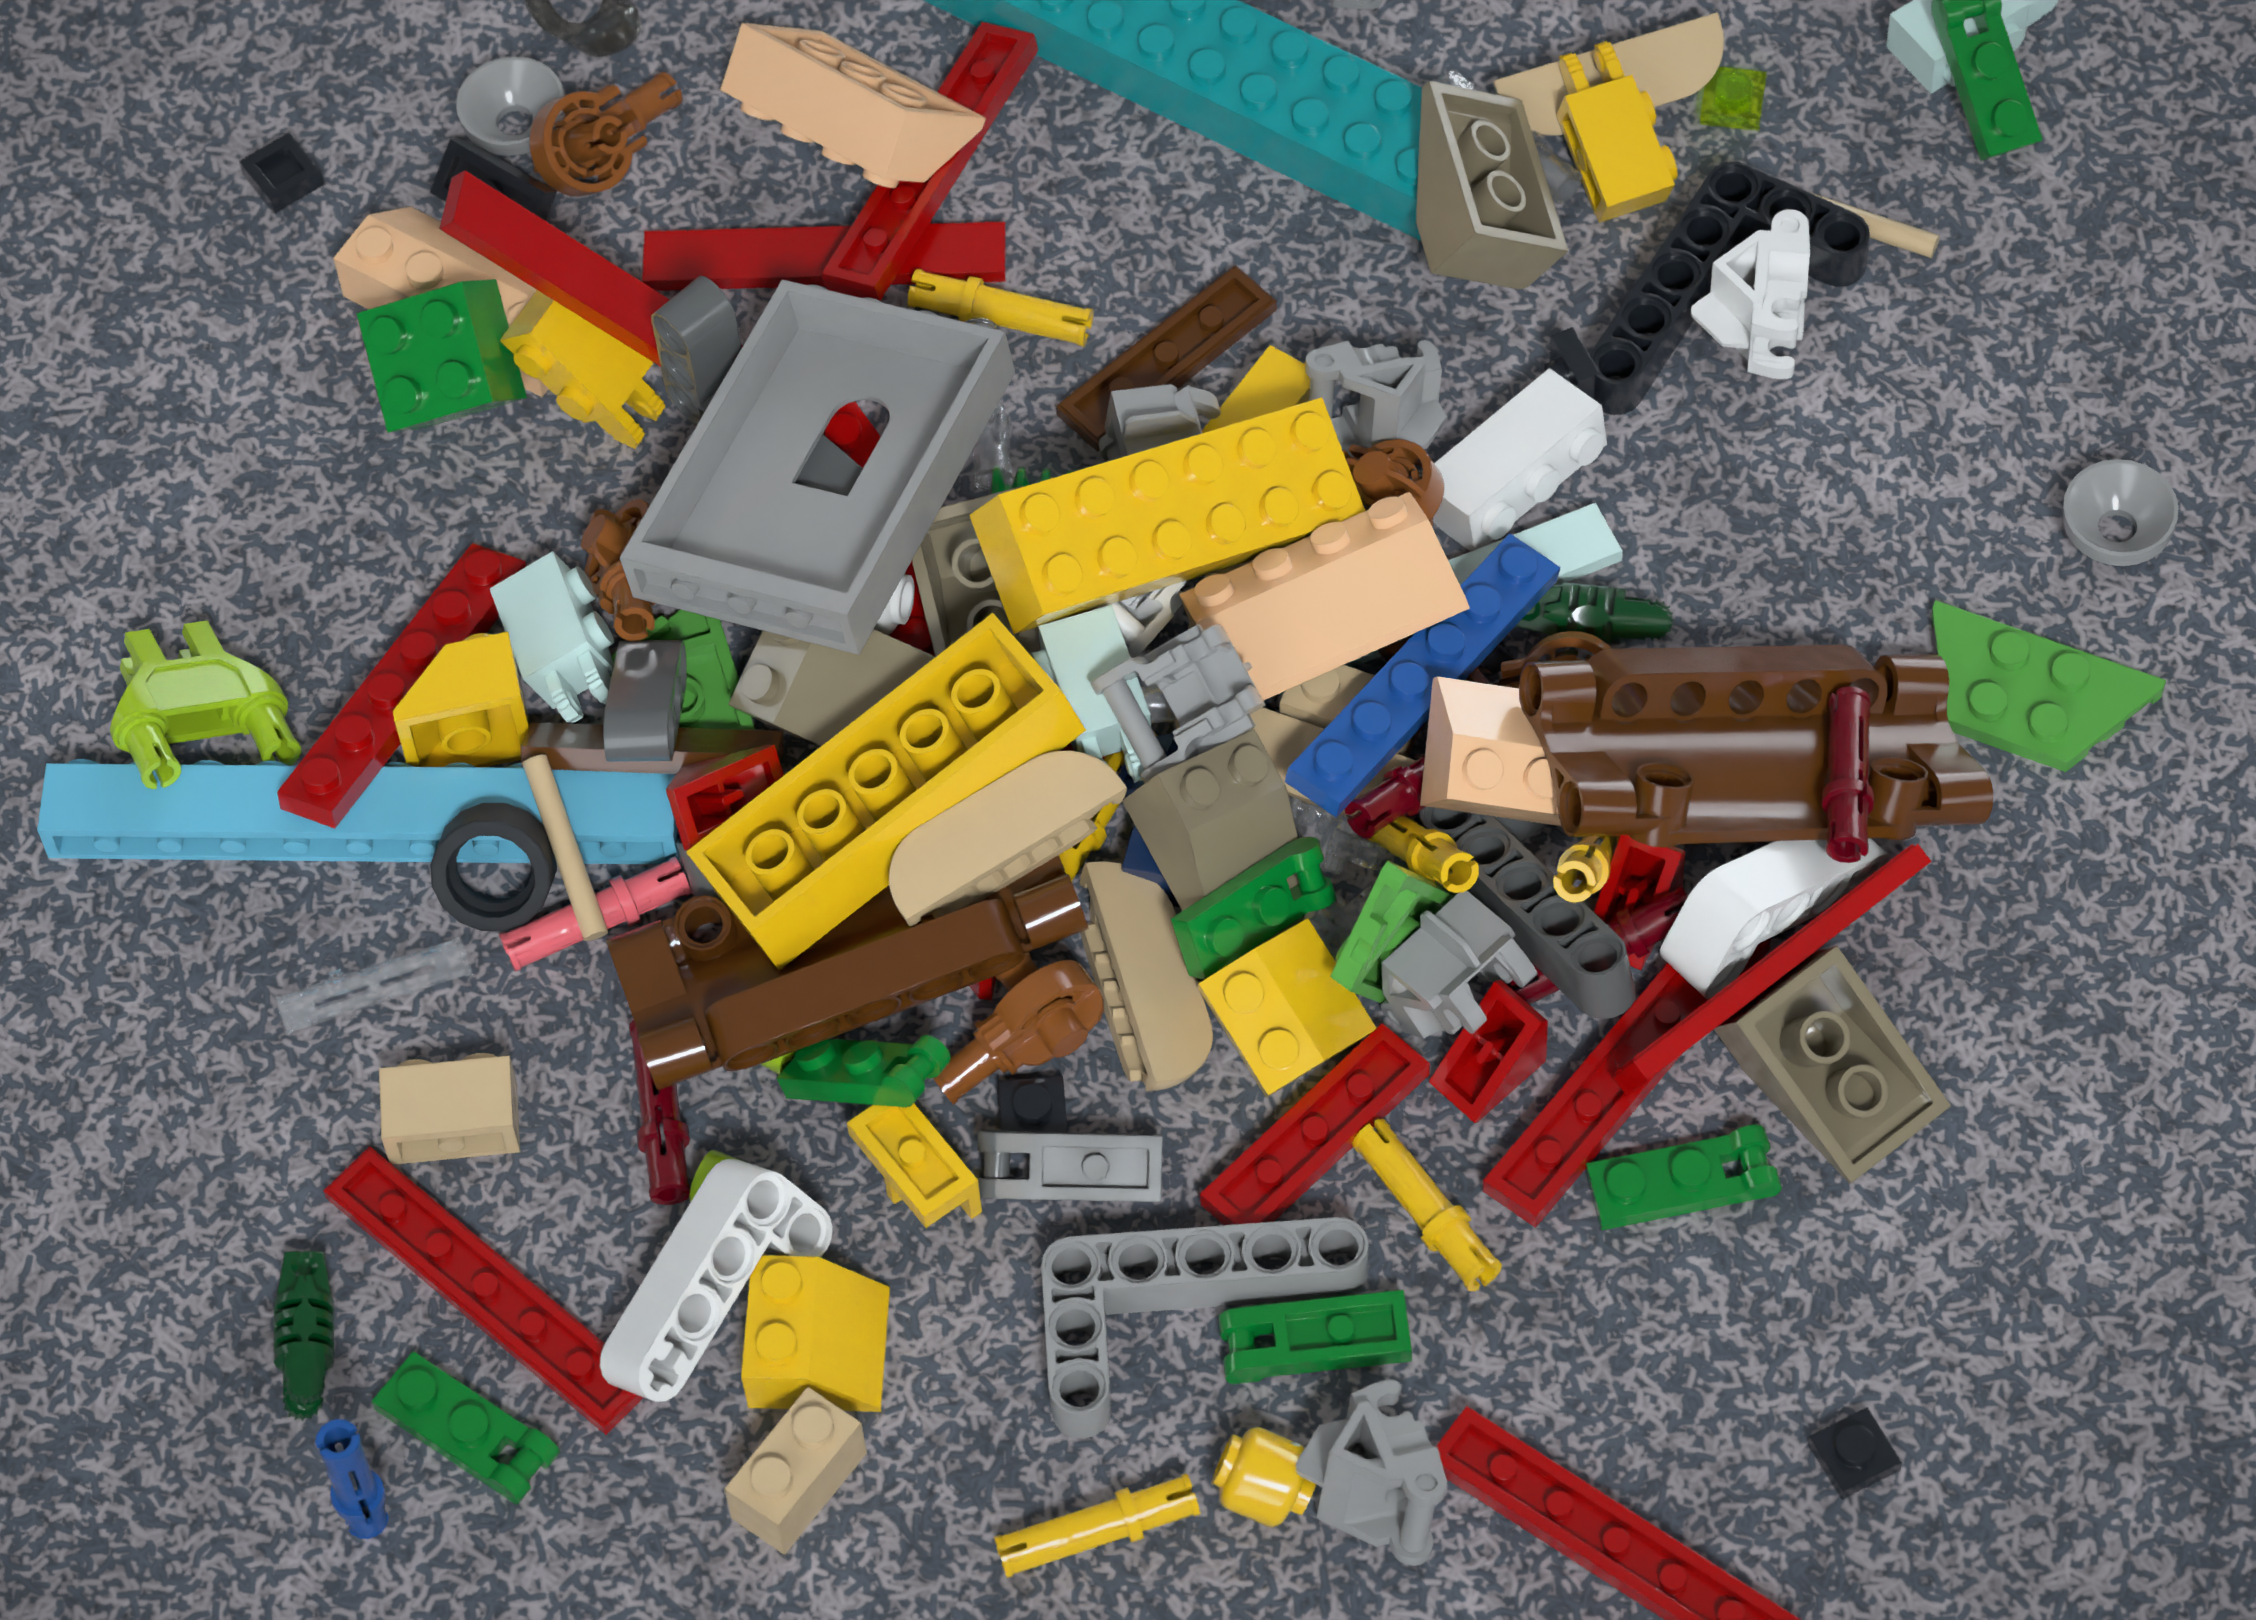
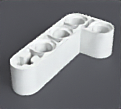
M1868 838V854L1865 857L1861 855L1860 861L1852 863H1842L1830 858L1826 852L1827 840L1772 842L1714 869L1694 887L1662 943L1660 956L1701 995L1709 1000L1740 976L1758 943L1820 915L1888 863L1890 855L1871 838Z
M725 1159L716 1164L708 1173L606 1341L600 1358V1368L605 1380L615 1387L655 1402L667 1401L676 1396L683 1388L763 1253L766 1251L778 1256L821 1257L828 1249L832 1239L833 1227L828 1213L779 1173L737 1159Z

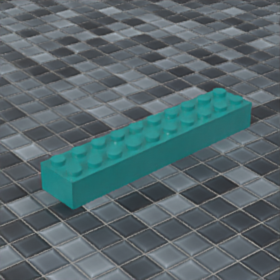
M923 0L977 27L980 26L981 22L1034 33L1038 46L1037 56L1421 241L1416 224L1422 87L1239 0Z

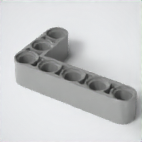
M1334 1217L1072 1236L1058 1239L1047 1248L1041 1265L1048 1385L1051 1411L1055 1425L1062 1433L1072 1438L1085 1439L1096 1436L1103 1431L1111 1419L1112 1402L1106 1315L1350 1296L1360 1290L1368 1278L1369 1249L1365 1231L1359 1224L1350 1219ZM1336 1252L1346 1253L1354 1258L1344 1265H1332L1324 1260L1329 1254ZM1270 1257L1280 1258L1287 1262L1285 1266L1276 1270H1266L1257 1265L1263 1259ZM1203 1262H1212L1221 1267L1218 1271L1209 1275H1200L1191 1270L1192 1267ZM1136 1267H1147L1154 1271L1151 1276L1141 1280L1131 1279L1124 1275L1127 1271ZM1073 1271L1081 1272L1088 1276L1081 1283L1074 1285L1058 1281L1062 1275ZM1073 1332H1085L1092 1336L1088 1342L1078 1346L1068 1345L1061 1341L1065 1336ZM1077 1393H1089L1096 1397L1094 1402L1084 1407H1073L1065 1402L1067 1398Z

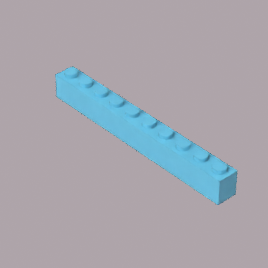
M76 759L67 764L46 763L37 831L48 858L431 862L445 826L461 811L478 804L508 803L530 812L542 824L543 822L521 763L510 765L507 768L475 767L467 763H451L445 767H413L402 762L386 763L334 829L280 809L277 791L297 766H288L277 761H263L256 765H224L217 761L202 760L195 762L193 765H181L182 772L179 778L165 788H162L155 770H153L152 774L157 782V789H150L142 783L140 773L134 761L130 764H99L92 760ZM552 770L584 864H662L674 856L679 862L680 854L676 842L680 839V834L666 793V788L676 774ZM477 836L468 840L460 848L456 858L457 862L531 863L527 854L514 842L498 836Z

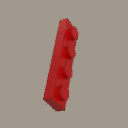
M1381 1023L1200 1193V1205L1223 1225L1274 1222L1353 1148L1352 1142L1361 1129L1369 1123L1374 1128L1375 1120L1383 1119L1430 1075V1063Z

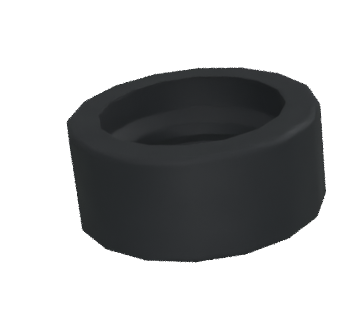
M481 803L461 811L445 826L430 864L432 888L442 908L459 923L480 931H508L526 924L543 908L557 872V862L544 825L530 812L508 803ZM477 836H498L514 842L527 854L531 862V878L527 887L519 894L510 898H490L475 892L462 881L457 871L456 858L460 848L468 840Z

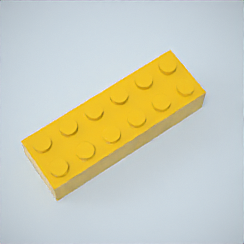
M1321 397L998 494L969 516L1013 634H1017L1043 624L1078 615L1254 560L1256 556L1266 550L1284 548L1311 536L1322 525L1333 522L1340 523L1365 512V508L1324 400Z
M991 613L686 851V853L714 891L780 971L889 885V870L893 855L900 843L910 832L1029 760L1046 753L1062 750L1085 732L1086 729L1062 690L994 613Z

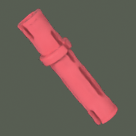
M675 856L669 858L667 862L626 880H623L621 875L609 880L610 887L595 893L607 930L624 922L629 927L641 922L639 915L684 895L692 894L684 872L680 871L681 865ZM571 904L509 932L499 934L506 954L509 955L515 972L521 970L522 967L584 940Z

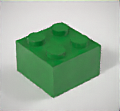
M496 279L461 281L356 313L387 433L423 429L527 398L520 369L513 358L514 354L500 341L509 326Z

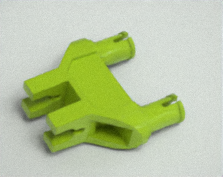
M207 620L183 625L182 635L189 649L179 650L178 659L166 660L150 629L125 632L124 644L131 657L121 659L120 670L127 688L115 710L110 726V735L116 747L131 754L140 773L141 781L147 788L157 789V782L152 774L153 770H155L162 788L170 786L179 778L182 772L181 765L169 744L243 733V735H251L261 755L262 762L275 761L272 755L273 752H275L279 762L288 766L293 765L299 759L301 746L294 738L285 720L288 701L281 687L260 668L225 652Z

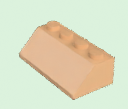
M741 23L720 89L741 101L740 110L759 119L776 120L782 123L780 131L784 135L803 142H816L823 146L821 154L826 158L847 165L857 164L864 168L862 176L865 179L890 188H896L899 181L925 182L982 130L986 119L823 31Z
M413 207L367 215L333 258L343 297L367 309L379 307L461 281L496 279L508 326L510 327L537 291L532 286L440 230L441 221ZM520 369L524 388L543 397L548 388L539 379L527 375Z
M1410 492L1398 497L1383 498L1375 502L1369 510L1340 523L1333 522L1322 525L1309 537L1284 548L1266 550L1256 556L1252 562L1226 574L1208 576L1199 581L1194 588L1179 594L1192 627L1200 624L1203 630L1217 624L1223 626L1242 663L1249 662L1252 668L1248 671V674L1263 701L1470 609L1463 590L1429 519Z
M1438 676L1433 678L1420 806L1561 826L1555 788L1547 757L1534 728L1522 711L1519 689Z

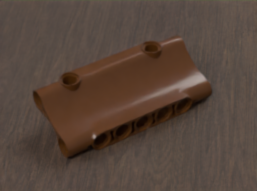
M1848 645L1626 648L1600 651L1592 656L1588 662L1531 661L1525 664L1520 675L1519 700L1521 708L1534 728L1546 754L1555 788L1561 827L1565 834L1570 837L1628 835L1635 841L1654 847H1672L1678 844L1827 840L1828 818L1827 813L1822 807L1823 788L1829 782V697L1832 693L1837 695V689L1848 686L1863 689L1871 698L1868 780L1869 785L1874 791V807L1867 817L1868 838L1910 839L1915 836L1917 826L1979 825L1988 820L1993 807V786L1990 776L1957 742L1948 722L1949 673L1945 661L1937 654L1883 655L1878 658L1873 666L1859 651Z
M1058 855L985 900L938 918H934L932 914L920 917L921 920L914 927L909 926L900 914L892 898L890 885H888L780 971L727 905L715 897L705 895L693 897L683 903L674 917L663 921H655L607 939L606 942L639 1034L638 1039L659 1091L720 1067L727 1071H738L760 1065L1000 975L1019 965L1024 960L1025 953L1088 930V925L1069 875L1066 874ZM715 923L722 926L721 933L711 942L698 943L692 940L695 931L704 924Z

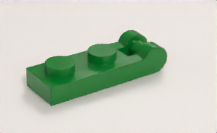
M1932 0L1931 12L1980 160L1991 159L2043 141L2001 16L2002 1ZM1974 17L1979 34L1967 37L1964 21Z
M1302 837L1287 843L1171 918L1189 976L1201 979L1208 978L1308 912L1324 909L1336 901L1337 897L1332 881L1329 877L1323 876L1320 868L1324 856L1318 838ZM1296 873L1299 884L1290 889L1287 878Z
M929 1035L921 1036L915 1044L876 1042L874 1040L826 1039L797 1050L795 1058L776 1079L786 1099L911 1107L925 1091L924 1081L927 1078H936L950 1063L951 1056L946 1046L940 1040Z
M1747 1125L1734 1130L1726 1136L1586 1163V1176L1601 1231L1776 1196L1781 1192L1782 1186L1776 1167L1769 1166L1766 1153L1769 1152L1771 1147L1765 1127L1761 1125ZM1740 1160L1744 1173L1740 1176L1726 1178L1722 1164Z
M1404 1290L1240 1307L1224 1311L1218 1317L1220 1337L1228 1342L1229 1354L1224 1357L1223 1364L1225 1379L1230 1384L1258 1382L1265 1377L1412 1362V1347ZM1274 1334L1275 1347L1255 1349L1254 1339L1256 1337Z
M414 1351L371 1401L375 1411L515 1505H519L531 1490L529 1480L540 1467L548 1469L560 1454L558 1446L548 1436L535 1428H528ZM507 1444L518 1451L508 1465L499 1464L495 1461Z

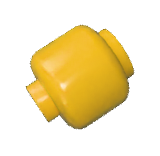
M1261 1427L1251 1428L1242 1437L1232 1434L1221 1454L1211 1481L1213 1485L1220 1487L1219 1499L1222 1506L1266 1527L1278 1526L1286 1519L1290 1511L1302 1515L1316 1487L1315 1483L1299 1476L1296 1472V1463L1305 1447Z

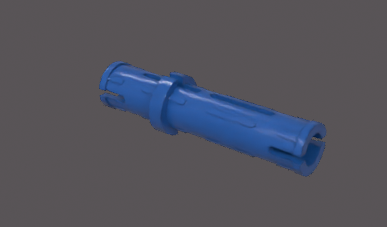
M332 1420L324 1424L317 1432L315 1443L317 1449L319 1448L320 1450L319 1453L323 1458L328 1477L332 1483L330 1497L333 1508L340 1517L345 1519L346 1525H349L350 1528L349 1532L353 1536L360 1539L374 1538L384 1531L389 1518L388 1512L386 1513L384 1509L386 1493L383 1482L376 1472L370 1469L368 1458L364 1453L360 1435L356 1433L357 1428L355 1425L347 1420ZM341 1443L343 1451L337 1452L335 1445ZM349 1472H351L355 1480L357 1490H354L352 1482L348 1474ZM361 1508H368L370 1513L368 1519H365Z

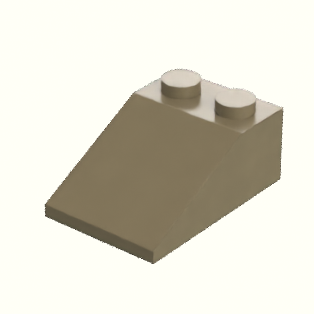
M1428 81L1422 87L1416 224L1432 274L1513 289L1528 288L1568 252L1522 100Z
M1024 486L941 507L915 553L912 564L935 657L991 613H994L1030 655L1032 652L1040 650L1038 627L1013 634L969 516L998 494Z
M874 629L860 655L762 630L728 705L772 728L820 748L929 663L935 656Z
M1255 729L1155 775L1122 801L1182 911L1287 843L1298 839L1286 785ZM1296 873L1287 878L1290 889L1299 884ZM1316 911L1308 912L1307 914H1305L1289 926L1285 927L1284 929H1282L1281 931H1279L1263 943L1269 941L1270 939L1276 937L1277 935L1283 933L1291 927L1299 924L1307 918L1310 920L1311 923H1313L1317 920Z
M1838 946L1812 953L1714 1029L1748 1077L1849 1184L1951 1107L1948 1100Z

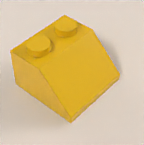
M508 632L494 635L479 633L471 635L463 641L446 644L393 710V716L407 764L413 767H445L451 763H467L475 767H489L521 760V745L530 724Z
M1308 918L1251 950L1201 981L1197 986L1266 1098L1376 1029L1375 1024L1357 995L1330 977L1336 962Z
M762 1255L749 1280L741 1372L748 1408L790 1409L805 1389L809 1387L843 1411L881 1412L890 1287L820 1257Z

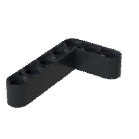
M1735 161L1725 162L1716 166L1708 174L1592 350L1590 357L1600 372V375H1595L1594 400L1602 405L1603 413L1623 415L1633 411L1641 403L1694 321L1691 316L1692 305L1710 293L1713 262L1758 230L1771 231L1772 220L1777 213L1792 209L1806 216L1809 222L1810 239L1808 276L1835 287L1852 285L1858 282L1865 273L1870 240L1869 226L1865 220L1848 209L1748 164ZM1697 244H1707L1710 246H1701ZM1668 288H1679L1682 290H1671ZM1639 332H1649V333H1653V334H1652V335H1643V334H1639ZM1617 376H1618V377L1625 378V379H1622V380H1613V379H1610L1609 377H1617Z

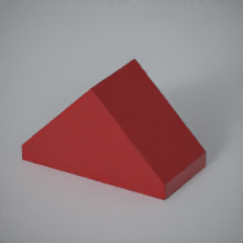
M774 744L751 748L685 765L680 768L666 788V793L684 850L692 848L784 776Z
M1620 835L1610 863V875L1601 889L1594 913L1608 924L1617 919L1616 912L1626 907L1632 912L1675 891L1677 887L1683 886L1685 850L1675 846L1654 847L1635 841L1628 835ZM1656 943L1648 946L1650 953L1643 957L1637 958L1635 953L1628 956L1630 966L1641 971Z
M1502 980L1493 982L1479 1004L1487 1017V1021L1473 1034L1463 1028L1428 1081L1474 1123L1479 1122L1546 1062L1548 1021Z

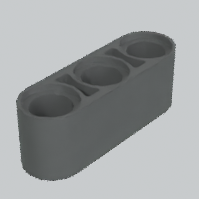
M683 640L619 641L604 712L603 738L607 762L672 761L686 692L687 661Z

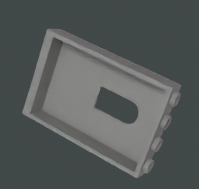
M781 280L620 556L633 598L860 655L1015 374L1005 331L994 329L982 323L971 324L941 317L930 311H915L885 304L874 298H859L837 293L818 285L807 286ZM858 400L875 401L882 404L890 414L888 425L848 496L795 483L837 410L848 403Z

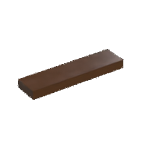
M1234 265L1056 406V415L1099 452V440L1106 435L1105 421L1111 391L1168 384L1178 389L1277 310V301L1240 268Z
M531 722L521 745V766L523 767L522 763L531 757L547 755L551 770L677 774L682 766L767 744L775 745L779 761H781L784 752L783 731L679 727L672 761L607 762L604 752L603 725Z

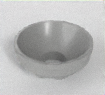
M515 56L498 58L476 68L464 80L459 88L456 99L458 119L465 135L470 141L485 151L505 156L522 155L530 152L529 139L532 124L527 131L521 134L508 135L497 127L499 120L509 112L521 111L530 115L534 121L538 112L547 103L565 96L560 79L552 69L539 61ZM561 111L558 114L557 118L565 113Z
M2114 459L2090 465L2074 477L2064 495L2062 514L2067 535L2083 554L2107 565L2129 566L2148 561L2162 552L2169 543L2176 528L2179 506L2171 485L2159 472L2147 465L2132 460ZM2108 516H2123L2133 523L2136 533L2125 542H2113L2101 535L2098 525L2101 520Z

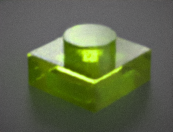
M1719 66L1714 76L1704 86L1700 125L1759 131L1767 72Z

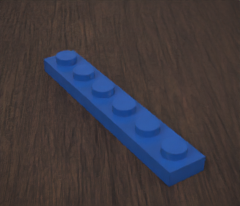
M1509 533L1460 585L1470 609L1416 632L1288 767L1284 782L1337 818L1429 719L1433 678L1438 676L1465 680L1557 582L1561 567Z

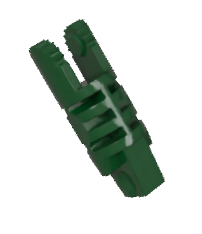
M1563 582V584H1554L1520 620L1516 627L1547 635L1566 631L1583 632L1593 635L1607 644L1620 645L1621 638L1639 640L1650 638L1651 641L1657 638L1660 640V637H1666V633L1671 631L1670 628H1672L1674 618H1672L1673 611L1669 609L1670 605L1666 606L1664 601L1658 602V599L1652 602L1649 598L1626 596V589Z
M317 1251L284 1252L277 1297L274 1300V1365L283 1371L284 1410L289 1412V1417L293 1416L295 1420L302 1419L304 1421L305 1418L311 1419L314 1414L318 1415V1409H322L321 1402H323L324 1398L321 1395H323L325 1388V1371L334 1364V1301L331 1296L324 1253Z

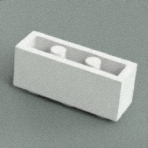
M1550 368L1435 462L1443 476L1444 496L1438 511L1433 517V523L1470 552L1488 545L1493 540L1502 538L1509 532L1515 521L1538 502L1541 503L1549 499L1564 480L1581 466L1592 463L1599 456L1602 449L1607 445L1602 405Z

